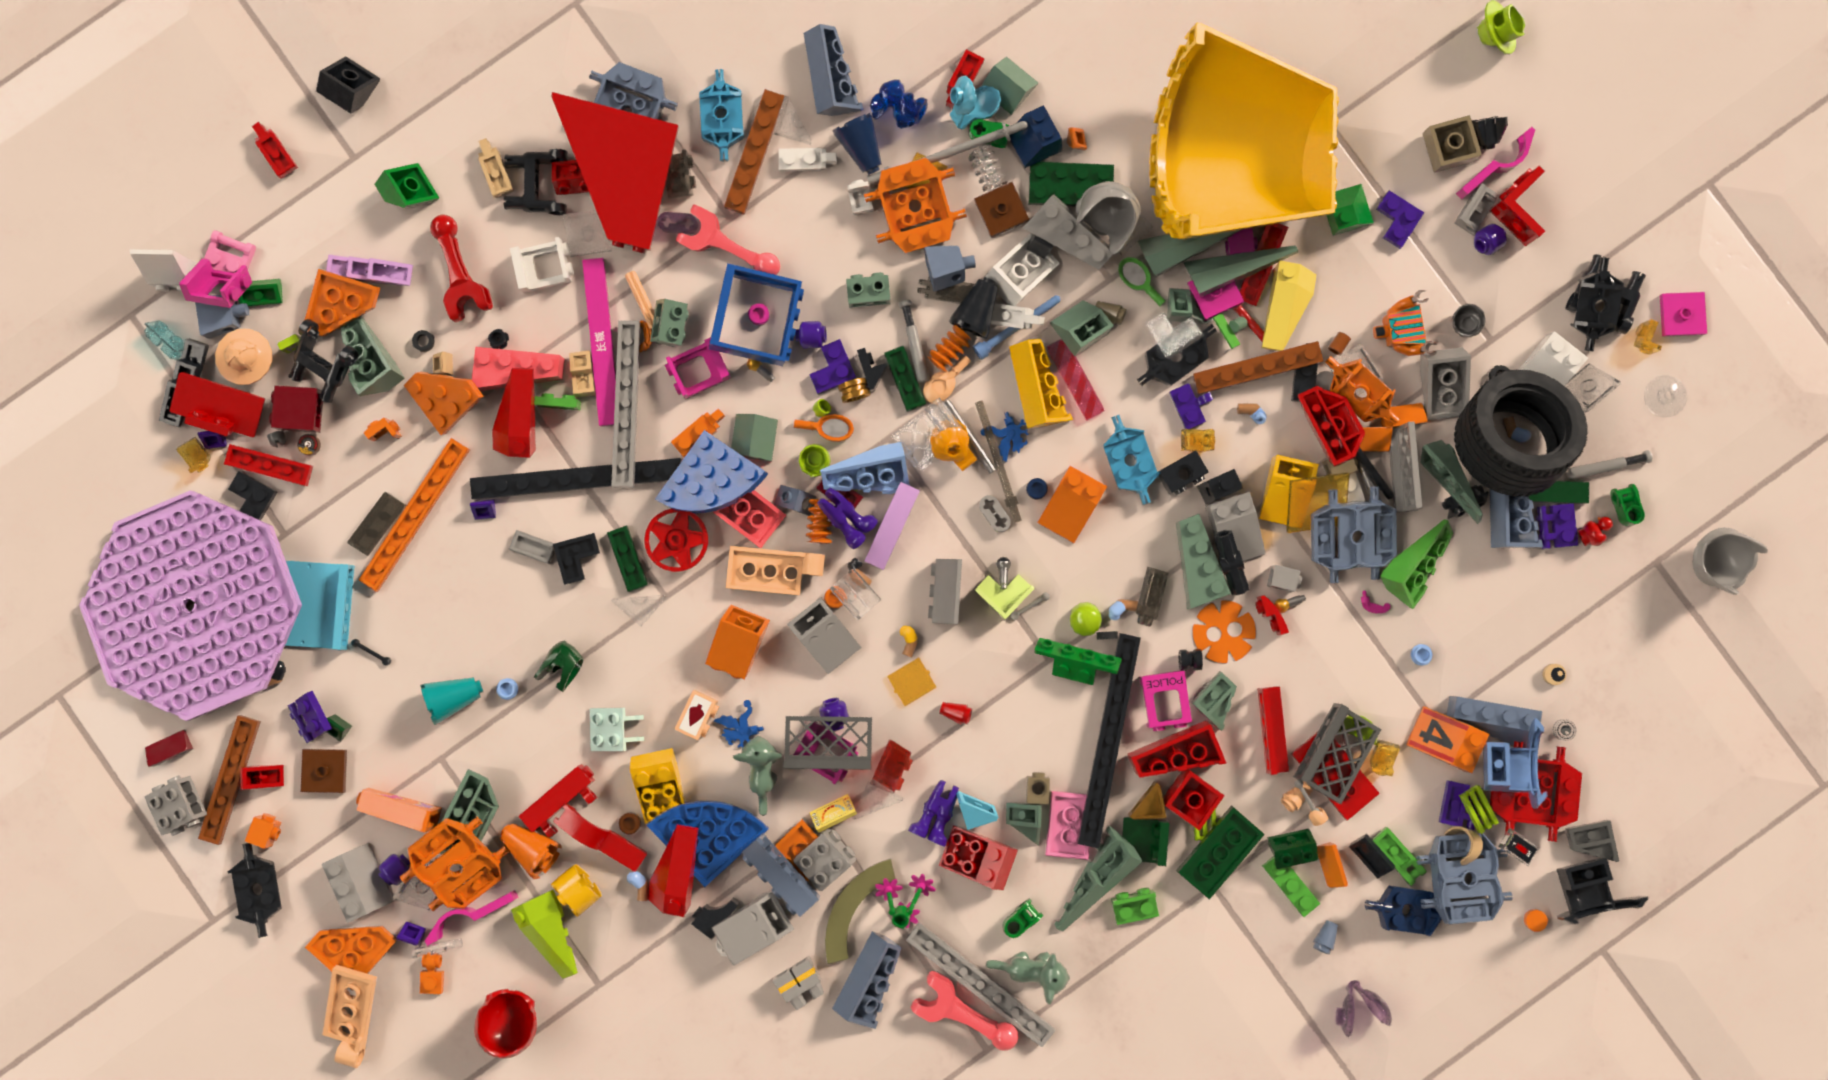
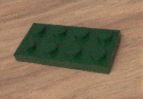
M1038 162L1030 166L1028 205H1044L1052 195H1055L1066 206L1076 207L1077 201L1082 198L1088 188L1106 181L1114 182V165Z
M1230 806L1176 871L1210 900L1265 834L1237 809Z

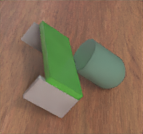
M1222 313L1206 322L1214 320L1229 344L1230 349L1224 353L1240 345L1234 333L1247 326V320L1244 317H1238L1228 324Z

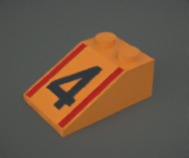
M1423 706L1406 745L1459 770L1473 773L1489 734Z

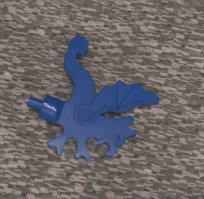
M1008 412L1004 413L1006 428L999 430L993 426H988L980 431L983 436L987 435L988 431H992L995 436L999 438L1004 437L998 447L1000 449L999 455L1003 457L1005 462H1007L1008 453L1011 448V439L1013 442L1012 451L1015 452L1017 450L1020 453V449L1027 445V440L1022 442L1023 438L1020 435L1022 433L1029 435L1027 433L1028 429H1020L1021 426L1026 425L1023 422L1024 420L1022 419L1020 424L1016 425L1013 417H1010Z
M750 700L744 701V706L748 710L740 716L739 722L737 718H733L731 715H722L721 718L714 720V722L722 724L727 728L735 729H723L725 733L722 736L726 737L729 745H733L732 740L736 741V739H739L740 744L738 748L740 746L743 748L744 741H750L749 736L759 734V731L764 730L763 726L748 725L747 719L752 713Z

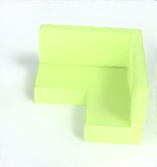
M1018 574L1009 583L1007 589H1001V586L988 575L974 591L1005 620L1035 588Z

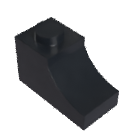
M733 897L722 906L711 907L708 904L704 908L699 906L692 915L695 919L692 925L712 940L715 936L712 927L729 917L740 902Z

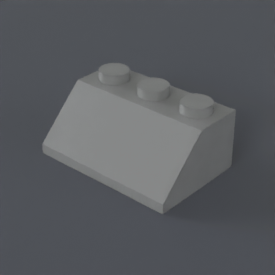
M936 559V563L931 564V576H935L934 585L930 584L929 597L934 598L933 606H929L928 618H932V623L958 624L962 559Z
M369 843L321 864L347 923L394 902L387 883L378 875L380 873L379 865Z

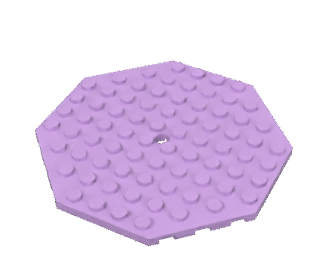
M191 490L114 522L111 529L113 533L109 542L105 543L99 557L101 561L88 583L89 589L85 597H82L79 604L107 685L119 688L127 694L140 700H145L161 710L171 712L185 721L195 719L267 689L302 607L273 526ZM190 599L195 602L194 608L191 611L186 607Z

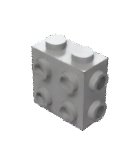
M180 775L167 780V785H158L151 789L152 793L144 796L161 836L171 833L172 836L185 831L184 827L186 825L187 828L200 823L199 819L207 815L190 776L181 778Z

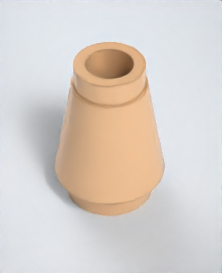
M1303 783V788L1309 796L1313 790L1310 786ZM1294 787L1284 793L1280 801L1288 811L1294 812L1299 810L1305 802V798L1300 789Z

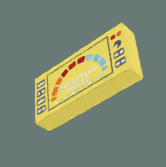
M848 794L809 812L818 833L857 814Z

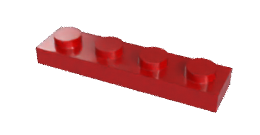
M229 444L224 464L304 486H308L313 470L311 465Z

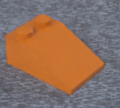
M1069 466L1037 523L1075 543L1107 486Z

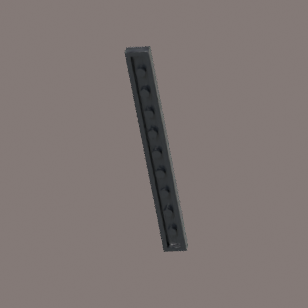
M681 458L635 462L634 484L668 481L681 463ZM612 464L470 478L471 499L611 487Z
M1119 633L1114 657L1121 658L1122 660L1118 673H1111L1077 840V844L1094 848H1099L1141 637Z

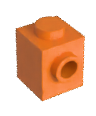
M267 813L255 816L245 842L264 849L272 847L274 841L280 836L281 822L275 820V816Z

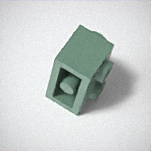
M878 272L871 274V277H863V275L858 274L850 276V279H846L849 308L891 304L888 275Z
M665 298L656 300L650 342L671 347L681 346L686 336L684 327L689 315L687 310L688 304Z

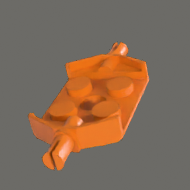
M1330 356L1324 362L1334 370L1330 391L1346 397L1354 413L1362 421L1368 422L1386 417L1393 425L1398 423L1401 418L1394 414L1390 408L1395 389L1391 390L1368 370L1361 363L1362 359L1342 365ZM1363 388L1367 392V396L1363 398L1358 397L1355 390Z

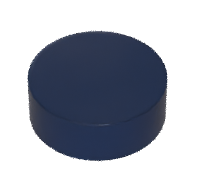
M1040 478L1030 480L1026 487L1028 496L1035 500L1042 499L1048 491L1046 482Z

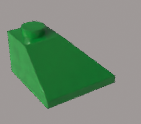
M419 163L384 170L374 184L385 202L402 208L439 199L438 194Z
M1362 184L1335 191L1337 207L1335 213L1327 215L1333 236L1374 224Z

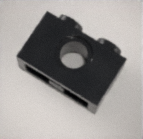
M1195 450L1158 471V476L1168 494L1174 492L1178 495L1187 490L1185 485L1191 482L1196 485L1205 480L1204 475L1209 471ZM1180 469L1187 470L1189 474L1187 480L1179 477L1178 472Z

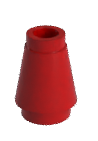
M943 702L939 714L960 725H968L972 715V708L965 704Z

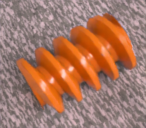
M957 325L953 326L954 333L951 331L947 332L949 339L943 337L941 339L943 345L937 343L935 345L937 351L930 350L931 357L927 356L938 369L945 373L947 372L946 364L951 367L953 366L950 359L953 358L958 361L959 358L956 353L964 354L962 347L970 348L968 340L972 341Z
M810 499L809 503L814 505V507L808 508V511L814 515L807 517V520L813 523L806 525L807 529L812 530V532L806 533V537L811 539L806 542L832 543V540L826 537L833 534L832 531L827 529V527L833 525L818 506L817 502L819 499Z

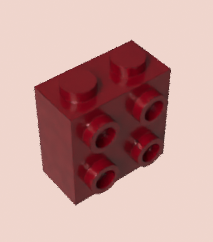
M274 385V391L271 393L273 409L269 415L271 428L283 431L321 433L323 401L319 399V395L322 390L318 388Z

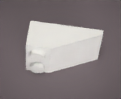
M1031 233L993 266L985 276L996 282L995 286L998 287L997 294L1011 306H1016L1060 264L1051 253L1043 259L1027 250L1032 236Z
M130 249V255L147 284L155 287L157 291L168 292L169 288H177V291H181L179 283L197 264L174 250Z
M1554 331L1543 338L1519 370L1543 373L1565 386L1588 357Z

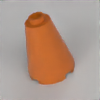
M508 824L501 831V841L534 880L540 878L538 874L541 872L547 873L560 855L557 852L558 848L562 849L559 842L539 833L531 832L529 829L518 824Z

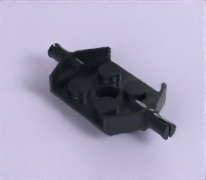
M1600 257L1597 272L1578 279L1581 284L1574 324L1571 323L1570 326L1586 335L1585 351H1594L1595 340L1615 331L1617 327L1624 283L1611 275L1610 271H1607L1610 258ZM1599 300H1603L1605 303L1601 311L1595 309V304Z
M1185 324L1181 325V327L1145 352L1147 371L1137 379L1138 383L1142 381L1140 385L1143 386L1151 379H1155L1167 386H1172L1209 358L1206 340L1217 332L1216 328L1211 330L1214 327L1211 324L1205 330L1198 331ZM1178 351L1181 354V360L1179 362L1172 361L1170 358L1171 352Z
M245 843L242 844L244 859L228 871V874L232 873L239 914L235 917L236 919L255 924L258 938L268 936L265 923L282 909L274 862L253 855L252 844ZM255 883L262 886V893L260 895L255 894L253 891Z

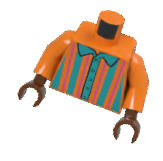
M1418 290L1415 296L1411 295L1401 299L1388 309L1387 315L1382 318L1383 325L1373 327L1374 338H1385L1387 347H1393L1396 352L1406 356L1423 355L1425 352L1435 355L1437 351H1429V347L1437 344L1433 341H1426L1420 304L1416 305L1417 302L1425 303L1429 300V298L1421 300L1419 297L1426 290Z

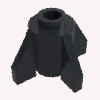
M1493 116L1472 120L1478 144L1482 146V150L1495 148V144L1500 142L1508 126L1507 117Z

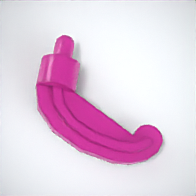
M1366 590L1362 591L1361 604L1365 610L1371 613H1386L1389 611V603H1385L1384 606L1371 603Z

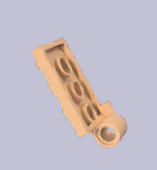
M730 546L726 588L800 596L802 575L823 576L825 555ZM747 563H752L755 566V572L752 575L744 573L743 568ZM769 565H773L776 568V574L773 577L765 575V568ZM790 567H794L798 572L797 577L794 579L786 577V570Z
M339 965L332 969L323 1035L342 1041L335 1054L336 1063L358 1068L365 1054L377 977ZM348 988H352L356 996L351 995ZM345 1007H349L353 1015L348 1014ZM342 1026H346L350 1033L344 1032Z

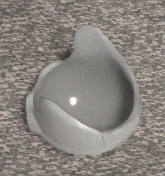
M1106 181L1088 188L1082 198L1077 201L1076 213L1078 217L1076 223L1084 221L1094 232L1100 235H1108L1110 239V252L1116 254L1131 237L1140 217L1141 207L1130 188L1118 182Z
M1718 528L1706 534L1697 543L1693 553L1694 572L1702 582L1736 595L1739 594L1736 589L1745 583L1749 573L1756 567L1758 562L1757 553H1767L1768 549L1759 541L1734 529Z

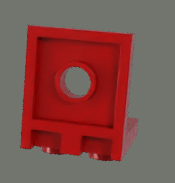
M1540 166L1534 170L1529 168L1525 173L1521 174L1513 182L1514 184L1499 196L1501 200L1490 210L1524 246H1527L1545 232L1516 202L1545 172Z

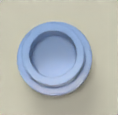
M1418 644L1412 648L1410 656L1415 664L1423 666L1430 663L1433 654L1430 647Z
M503 679L497 685V694L502 699H512L518 693V684L513 679Z

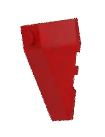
M511 369L493 425V450L508 457L530 458L536 451L534 369Z
M677 824L650 879L648 900L663 914L684 917L691 906L699 828Z

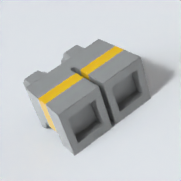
M810 956L796 963L792 968L790 967L781 972L773 979L774 984L785 1001H790L796 1010L807 1003L802 995L805 991L809 990L813 999L818 998L824 993L820 983L821 977L813 966Z

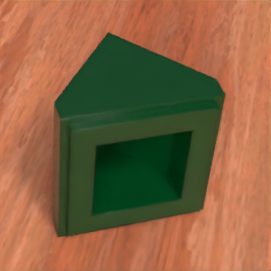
M334 714L327 718L332 729L326 733L341 742L352 725Z

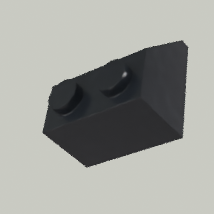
M345 56L319 72L316 92L351 114L364 106L380 82V78Z

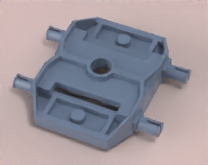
M618 62L605 74H600L593 70L590 72L589 79L601 83L594 103L620 110L629 107L633 110L632 113L654 119L660 117L664 107L676 111L678 107L677 102L666 98L662 78L621 62ZM618 85L620 87L631 90L638 94L652 98L653 102L632 95L625 91L619 90L615 88V86Z
M1378 486L1370 487V499L1365 502L1338 503V490H1328V504L1311 514L1312 561L1329 568L1330 583H1339L1338 571L1355 567H1371V580H1379L1380 567L1387 565L1397 555L1396 509L1382 503V500L1379 499ZM1334 517H1338V558H1335ZM1360 531L1362 534L1360 540L1354 542L1352 539L1354 532Z
M1478 833L1483 842L1480 855H1484V858L1475 859L1467 865H1461V860L1446 861V858L1467 856L1471 847L1468 834L1435 836L1429 855H1418L1416 859L1420 860L1416 861L1418 865H1431L1434 893L1433 899H1422L1421 903L1424 904L1421 906L1423 909L1435 908L1445 924L1493 920L1503 905V901L1513 900V897H1505L1513 896L1511 892L1502 893L1497 877L1499 868L1498 858H1506L1508 854L1504 852L1508 851L1506 848L1497 849L1484 833ZM1467 873H1470L1472 876L1470 884H1466L1464 880ZM1488 896V898L1450 901V899Z

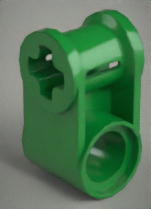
M977 119L970 126L969 137L972 140L1002 129V123ZM977 127L981 128L980 135L977 134ZM1005 136L986 144L996 148H1006L1008 140Z
M1629 484L1626 488L1619 490L1614 488L1610 491V497L1618 520L1623 526H1633L1644 520L1645 512L1636 485ZM1629 511L1634 514L1633 521L1628 517Z
M1030 898L1021 903L1003 921V930L1008 937H1019L1043 917V914L1039 913L1031 904ZM1017 922V931L1009 932L1007 930L1008 924Z

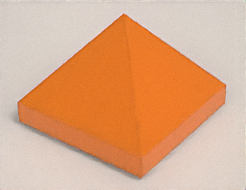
M1068 128L1067 144L1073 149H1087L1083 129Z

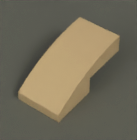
M590 350L569 353L573 395L575 398L596 395Z

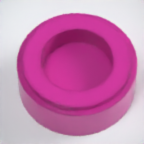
M754 304L748 311V317L754 325H764L769 320V310L763 304Z

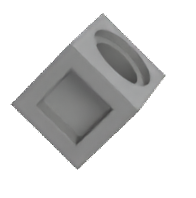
M1272 565L1267 586L1296 592V589L1300 588L1302 582L1300 570Z

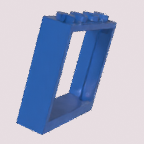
M727 263L708 349L783 367L785 360L789 361L792 351L788 346L789 341H793L796 329L792 327L793 322L798 321L800 309L797 308V303L802 301L804 289H801L802 281ZM733 278L792 292L779 356L719 342Z

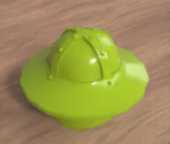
M1494 0L1486 4L1485 19L1477 27L1478 35L1483 45L1497 46L1504 54L1510 55L1515 51L1516 39L1525 34L1524 18L1512 4L1505 8Z

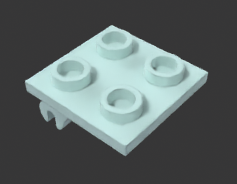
M590 708L591 751H626V742L644 741V736L624 737V721L643 720L644 715L625 716V708Z

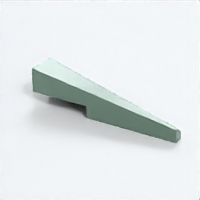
M1241 230L1184 240L1172 238L1167 234L1142 239L1138 243L1150 268L1157 277Z
M1294 245L1186 261L1184 265L1200 297H1203L1238 279L1241 281L1298 253V249Z
M1108 826L1105 830L1107 835L1104 841L1100 843L1099 848H1096L1098 852L1093 861L1087 863L1073 889L1075 892L1070 903L1066 902L1063 907L1066 910L1060 921L1055 922L1058 930L1064 931L1143 862L1136 849L1112 827Z

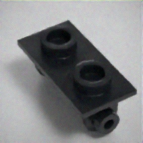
M1481 485L1472 486L1471 489L1478 505L1482 507L1487 502L1489 492H1484ZM1452 496L1444 499V502H1442L1443 508L1449 510L1448 519L1454 516L1458 518L1466 513Z

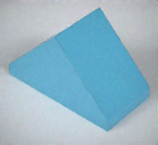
M960 791L957 792L956 795L967 830L997 821L999 817L994 805Z

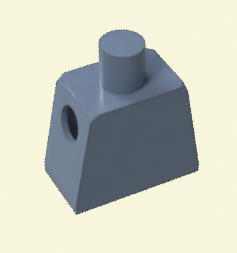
M958 246L925 247V262L933 291L964 282L965 269L976 268L974 255L962 257Z
M210 295V296L222 297V295ZM236 301L231 308L195 302L200 335L208 339L239 329V317L249 316V307L246 303L237 305Z

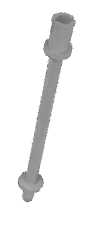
M1021 121L1007 127L1005 122H1003L1002 129L924 158H927L931 163H935L1005 136L1010 141L1009 135L1026 129L1027 122ZM881 171L867 175L871 188L878 186Z

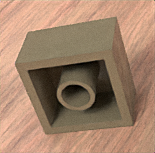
M1470 115L1431 125L1422 133L1434 173L1473 163L1482 156Z

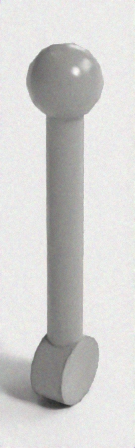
M1046 592L1043 593L1034 602L1017 612L1013 611L1011 618L1014 620L1018 619L1020 614L1043 600H1049L1050 595Z

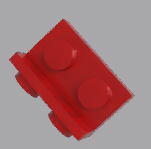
M577 160L552 162V184L556 195L589 192Z

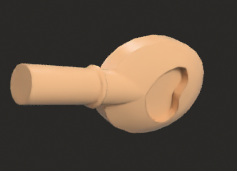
M965 355L949 372L940 371L932 375L923 388L925 400L931 404L941 403L946 400L955 388V377L959 375L971 360Z

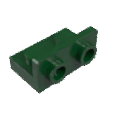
M1309 828L1267 837L1277 869L1318 860L1317 843Z

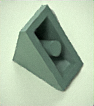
M1169 288L1167 321L1209 324L1206 323L1207 320H1204L1189 289Z
M1006 803V824L1014 827L1038 846L1041 832V805Z

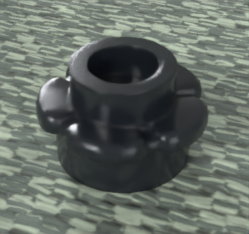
M495 329L489 334L488 341L493 349H504L508 345L509 336L502 329Z

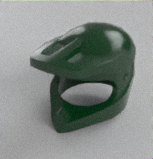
M565 640L560 641L549 650L534 678L541 680L548 673L553 674L557 670L562 669L561 680L557 683L556 688L564 692L581 669L584 658L574 646Z

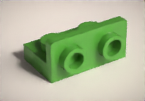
M1141 888L1136 890L1137 893L1129 895L1128 892H1121L1116 894L1115 898H1111L1116 924L1120 925L1159 917L1155 891L1149 890V888Z

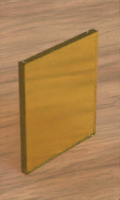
M1346 472L1290 480L1286 532L1294 533L1311 530V514L1328 504V490H1338V503H1347L1350 474ZM1334 517L1335 526H1337L1338 517Z

